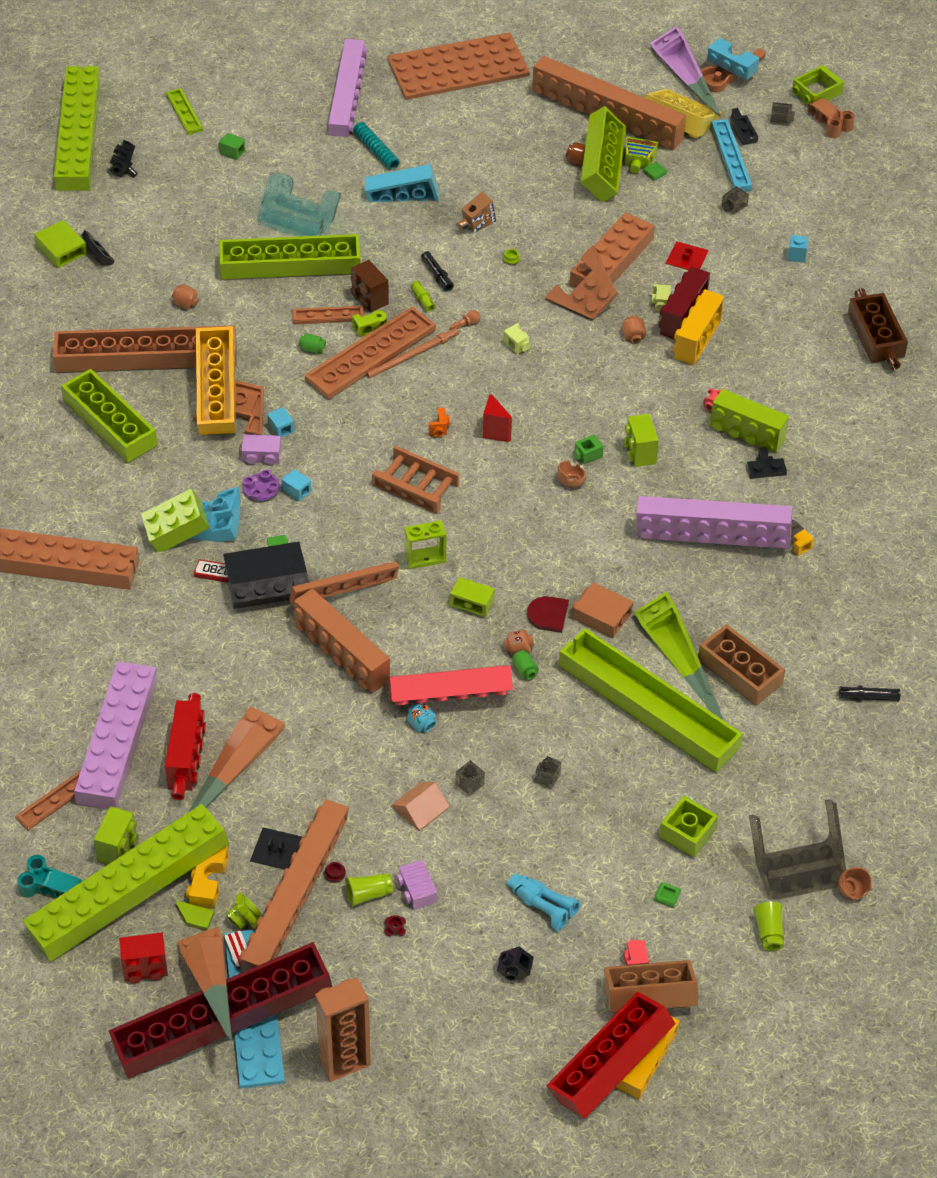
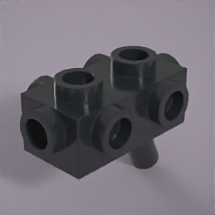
M123 140L120 145L117 144L113 151L115 155L113 154L109 162L111 164L109 171L119 177L128 172L134 178L138 173L131 167L133 163L130 160L136 146L126 140Z

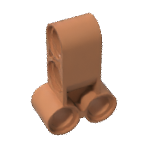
M824 98L808 105V113L814 115V118L820 123L825 124L828 137L838 138L841 135V131L849 132L853 130L855 119L853 112L840 111Z

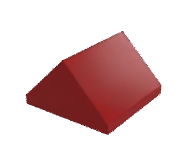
M491 394L488 396L483 413V438L510 442L512 416Z

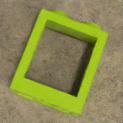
M821 65L793 79L792 91L794 95L799 96L805 104L809 105L821 98L829 101L843 94L844 81L826 66ZM818 81L827 87V89L817 94H814L807 88Z
M442 520L404 527L405 558L409 570L446 563L447 534ZM437 538V546L412 550L413 542Z

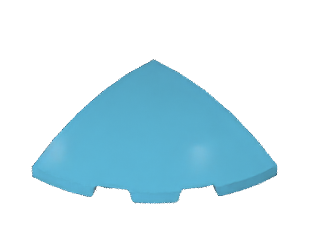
M239 487L217 493V498L208 503L206 501L202 502L210 528L189 539L215 542L236 540L240 521Z

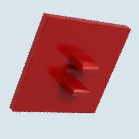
M676 241L665 264L689 270L691 266L700 269L709 250Z

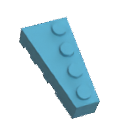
M431 164L365 177V192L369 202H392L393 199H397L400 202H408V199H418V201L433 199V201H439V187Z

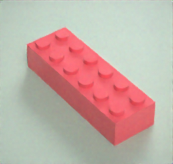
M509 665L388 677L390 701L395 702V705L408 704V700H415V703L428 702V698H435V701L448 700V696H454L455 699H466L468 694H474V697H486L488 692H494V695H506L508 690H513L511 666Z

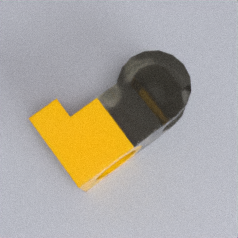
M792 520L791 543L794 545L793 551L799 556L813 548L814 538L799 523Z

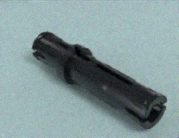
M429 251L422 253L421 259L433 273L436 282H439L445 291L452 290L454 284L448 278V273L440 267Z
M858 685V687H839V699H857V701H862V699L900 701L901 693H899L900 688H866L862 685Z

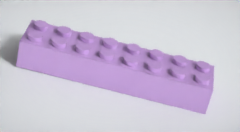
M639 496L636 512L637 537L665 541L790 549L792 506Z
M117 661L74 790L77 805L109 809L110 806L118 807L156 687V667Z

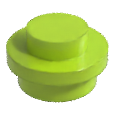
M508 249L503 254V260L507 264H516L520 261V254L516 249Z

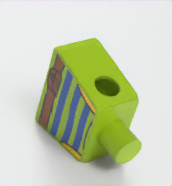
M627 137L625 166L630 167L632 173H638L640 169L651 165L657 155L658 142Z

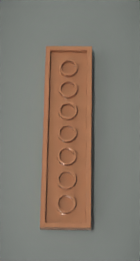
M412 306L305 374V380L327 399H330L367 375L368 371L386 363L434 332L436 324Z

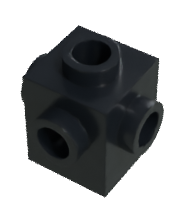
M520 946L503 951L499 956L497 972L510 981L530 976L534 957Z

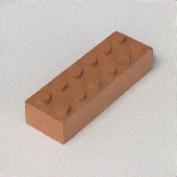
M626 212L594 245L613 283L654 239L655 225ZM582 259L570 271V286L574 288L592 271Z
M313 588L294 600L296 628L300 632L304 631L312 643L316 642L325 655L329 654L337 666H342L350 678H355L359 681V685L363 690H368L373 694L388 683V677H390V658Z
M358 977L346 979L339 985L320 990L315 994L319 1061L329 1081L332 1082L371 1066L369 999Z

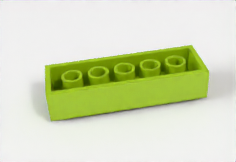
M606 106L589 116L581 175L582 185L592 192L595 198L603 202L618 194L626 126Z
M92 369L61 385L63 401L127 463L158 445L156 430Z

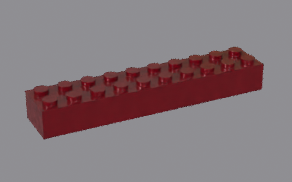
M314 942L227 979L231 1033L315 998V994L324 988L333 987L330 975ZM202 990L108 1030L128 1079L226 1036Z

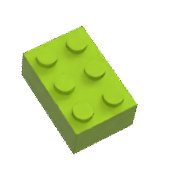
M192 488L141 513L149 541L158 552L166 551L210 528L202 501Z

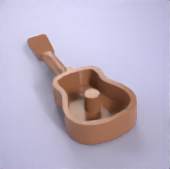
M758 48L753 55L759 57L760 61L765 57L766 52ZM718 65L709 66L701 70L710 92H721L729 83L737 80V75Z

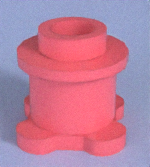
M710 388L708 390L710 395L703 400L704 407L712 412L713 401L720 393V389L714 390Z

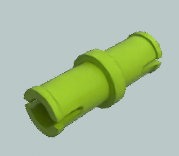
M414 281L410 288L414 291L417 301L421 302L426 312L428 310H435L436 305L431 300L429 292L423 288L420 281Z

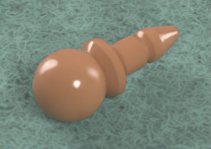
M476 310L469 311L467 315H463V319L454 322L449 329H458L466 324L468 327L471 324H477L480 321L479 312Z

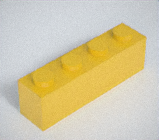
M672 1017L676 1024L616 1086L617 1089L640 1100L677 1034L680 1020Z

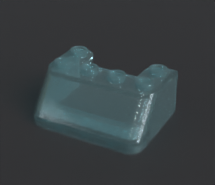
M270 172L258 215L259 221L264 225L297 236H322L335 218L341 192L335 190L325 191L319 204L292 195L294 182L289 175Z

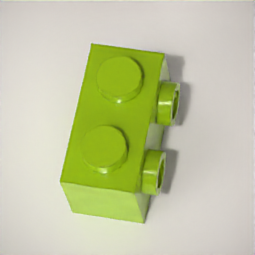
M461 577L458 578L450 592V606L485 618L495 601L494 588Z

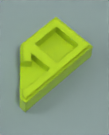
M181 901L176 902V907L179 909L187 926L205 931L209 929L215 914L214 910Z

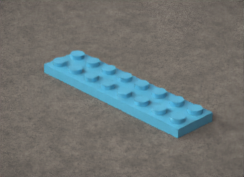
M255 929L241 931L247 947L248 939L251 933L256 932ZM226 942L229 978L242 972L241 966L236 967ZM277 1014L235 1032L240 1089L284 1084Z

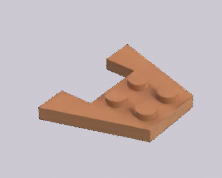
M592 245L580 258L592 271L569 296L556 285L545 298L594 320L613 301L618 292L595 247Z
M235 380L236 416L250 419L245 429V434L263 435L264 388ZM197 414L193 417L194 421H197Z

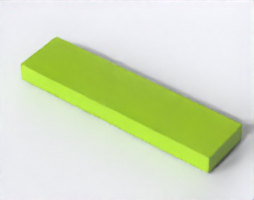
M182 88L167 91L166 96L186 133L191 135L204 131Z

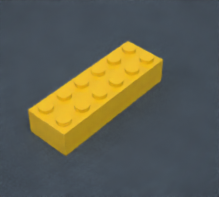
M233 326L196 328L197 427L199 435L236 433L235 337Z

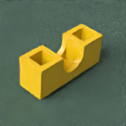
M228 846L192 869L191 880L193 881L191 885H188L186 891V898H189L190 904L215 909L220 892L219 882L209 880L207 877L212 873H225L229 858Z

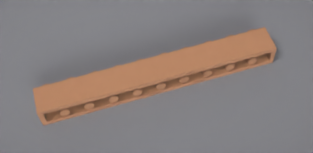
M325 799L322 806H318L314 822L311 821L309 823L306 837L303 836L301 838L298 852H294L292 855L291 866L284 870L281 885L277 884L273 900L268 901L264 917L260 916L256 932L251 933L247 949H243L240 954L241 972L277 958L348 819L349 807Z

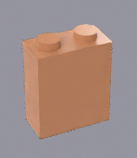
M593 582L589 588L584 589L580 600L574 602L571 610L573 611V619L614 638L632 614L634 601Z

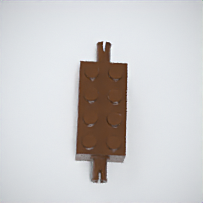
M860 288L854 292L855 298H850L848 315L870 362L887 360L891 370H894V368L895 370L899 369L901 363L898 358L905 357L908 341L885 294L867 295L865 289L861 288V291Z

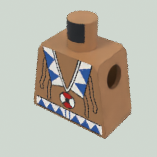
M482 191L462 208L463 219L457 222V226L461 231L469 227L475 233L497 222L493 200Z

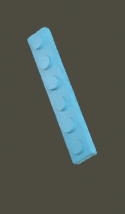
M728 119L712 121L711 127L734 191L752 190L749 175Z

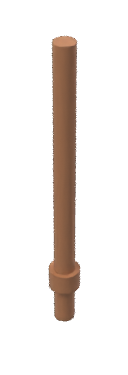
M454 328L446 333L438 334L436 338L368 371L367 376L372 378L440 343L448 342V339L459 334L458 329Z

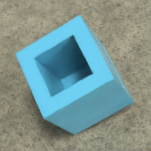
M791 235L788 261L805 263L808 237Z
M284 407L267 414L268 426L276 436H281L282 438L295 432L294 420Z
M294 469L283 477L282 491L300 502L312 491L311 479Z

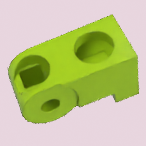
M376 310L372 314L362 317L359 314L352 316V326L359 337L368 335L387 323V314L382 310Z

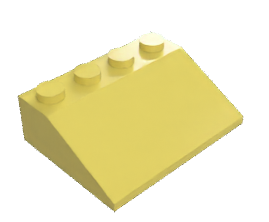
M669 89L651 92L645 96L648 100L686 115L684 132H687L688 136L693 138L703 136L711 127V122L720 117L709 106Z

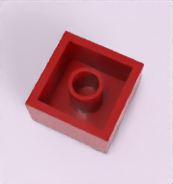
M163 932L119 938L121 964L125 982L138 983L142 979L149 978L160 980L168 976Z

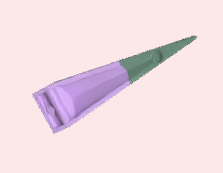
M675 26L650 44L659 58L720 116V112L692 50L679 27Z

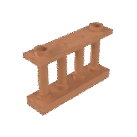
M398 446L393 447V459L395 460L385 472L375 470L372 473L373 486L435 514L439 512L441 507L440 496L450 484L456 487L459 486L460 475L454 470L445 468ZM401 463L411 466L401 480L392 477V474ZM417 470L426 473V476L417 487L408 484ZM433 477L442 480L443 482L433 494L423 491Z

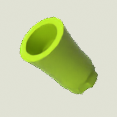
M389 873L363 877H346L345 880L346 892L352 907L393 893V883Z
M763 902L753 908L759 928L760 940L763 949L767 951L780 950L784 947L783 906L778 902Z

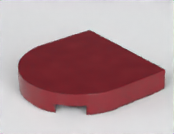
M550 596L538 597L529 604L527 618L538 629L562 633L569 600Z

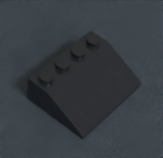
M299 541L223 554L233 609L290 600L293 586L309 583Z

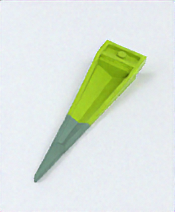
M666 591L634 613L642 627L708 709L724 720L680 611L670 594Z

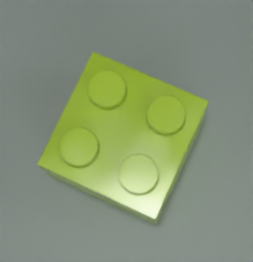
M650 414L628 416L627 424L625 425L626 437L623 438L625 448L629 449V461H633L634 467L656 464L659 440Z
M683 795L661 822L659 837L694 858L716 831L718 815Z
M112 806L109 807L94 838L97 862L108 865L130 851L132 845L135 846L137 844L139 834L136 831L137 822H135L133 812Z

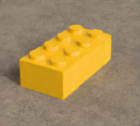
M706 289L702 295H698L695 306L690 308L688 317L683 319L681 329H677L675 333L674 359L695 365L722 320L725 296Z

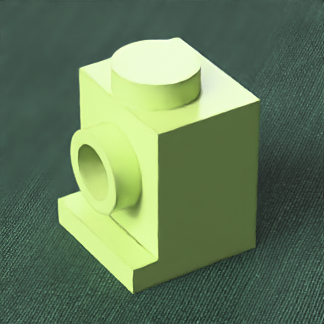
M653 285L652 304H655L656 311L660 312L662 306L667 304L671 293V285Z
M518 323L504 330V343L516 354L522 351L525 352L530 348L529 336L520 329Z

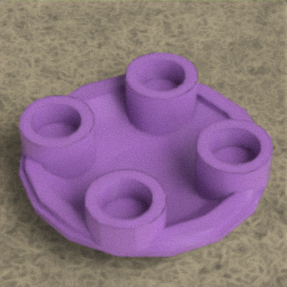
M266 469L243 479L244 494L255 501L272 498L280 488L279 479L272 475L270 470Z

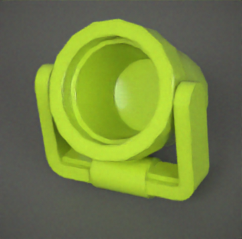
M240 892L236 896V903L226 916L240 930L249 923L257 930V922L262 913L252 901Z

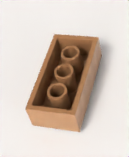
M727 624L699 645L698 658L700 662L756 706L783 684L785 669Z
M690 960L604 967V989L611 1013H617L637 991L665 1006L666 1009L673 1007L688 1008L698 1005V982Z

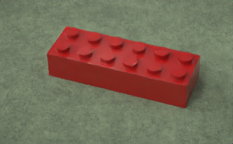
M637 991L546 1086L561 1105L585 1119L676 1023L665 1006Z

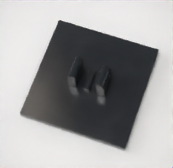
M263 827L250 862L285 870L291 866L292 855L294 852L297 853L302 836Z

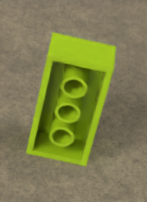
M722 389L713 401L710 426L714 430L723 431L733 438H740L750 445L766 447L768 452L777 453L786 440L789 415Z

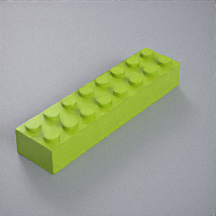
M359 234L219 240L221 279L351 274V268L361 263Z

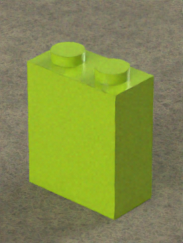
M64 220L34 233L36 246L57 268L87 254L86 242Z

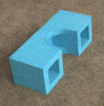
M719 37L708 47L707 60L748 80L758 71L759 57L747 51L741 55H732L733 44Z

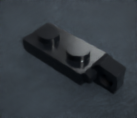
M738 108L732 109L731 125L742 145L758 142V135L748 116L741 115Z
M84 230L80 237L86 242L87 250L96 256L95 260L101 265H113L114 259L99 241L95 240L88 231Z

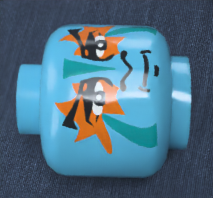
M414 703L409 707L407 722L417 732H428L436 725V713L426 703Z

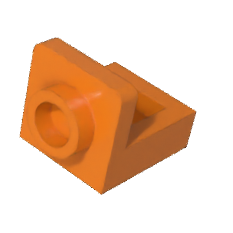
M438 408V422H429V436L441 437L447 435V426H450V417L446 415L445 408Z

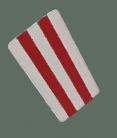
M241 931L225 935V939L235 965L239 967L241 966V962H239L240 954L243 949H247V945Z

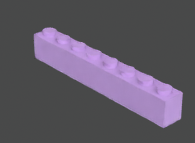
M345 39L328 124L329 135L349 137V132H353L354 110H357L356 99H359L358 88L361 89L362 67H365L364 57H367V47H364V40Z

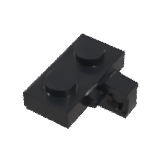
M759 447V457H756V461H749L746 464L750 479L787 475L784 459H773L772 456H768L766 447Z

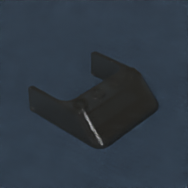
M830 799L825 800L829 835L825 841L765 853L760 818L755 815H749L756 866L766 893L770 898L783 899L838 887V879L846 870L836 802Z

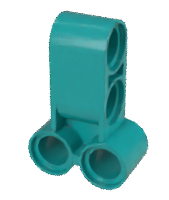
M38 854L29 857L27 860L28 871L21 873L17 879L21 896L27 898L33 897L37 892L44 895L47 893L52 895L51 897L58 898L82 882L78 877L47 867L46 859Z

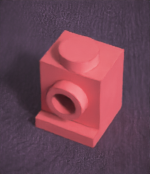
M630 940L626 943L627 950L623 952L626 965L649 963L645 940Z

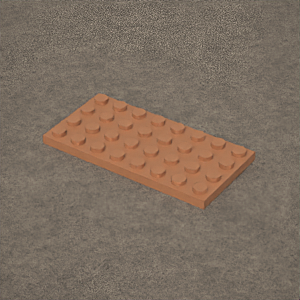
M510 32L387 56V60L406 100L530 76V71Z

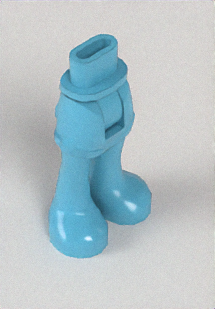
M515 873L507 881V886L512 888V892L517 894L526 905L538 908L551 917V927L557 932L566 925L568 917L572 918L580 909L581 902L578 899L556 893L547 888L544 883L528 878L526 875L521 876ZM544 897V898H546V899H548V900L554 902L555 904H557V905L560 906V907H557V906H555V905H553V904H551V903L545 901V900L542 899V898Z

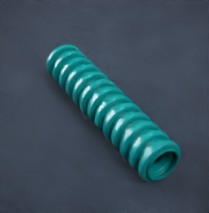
M359 122L354 126V134L388 170L396 169L399 166V158L374 134L365 122Z

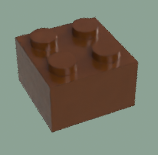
M370 260L351 268V294L354 298L360 300L364 309L367 308L370 312H373L389 304L388 279Z

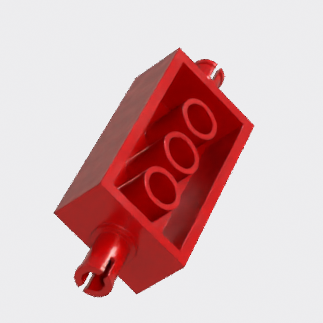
M197 693L189 694L188 701L176 700L165 762L168 789H173L171 797L174 800H183L185 790L192 791L193 784L198 782L196 768L200 767L201 764L199 751H203L204 739L202 734L206 733V722H204L205 710L201 709V696Z

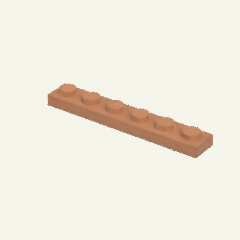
M394 561L293 586L290 602L294 605L295 599L312 588L321 597L325 598L391 581L397 578L399 565Z

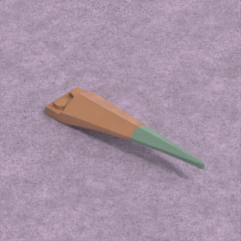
M250 706L242 719H239L189 812L201 804L207 808L247 766L275 741L285 728V722Z
M219 927L182 939L178 941L184 962L206 997L227 1038L231 1040L225 944Z

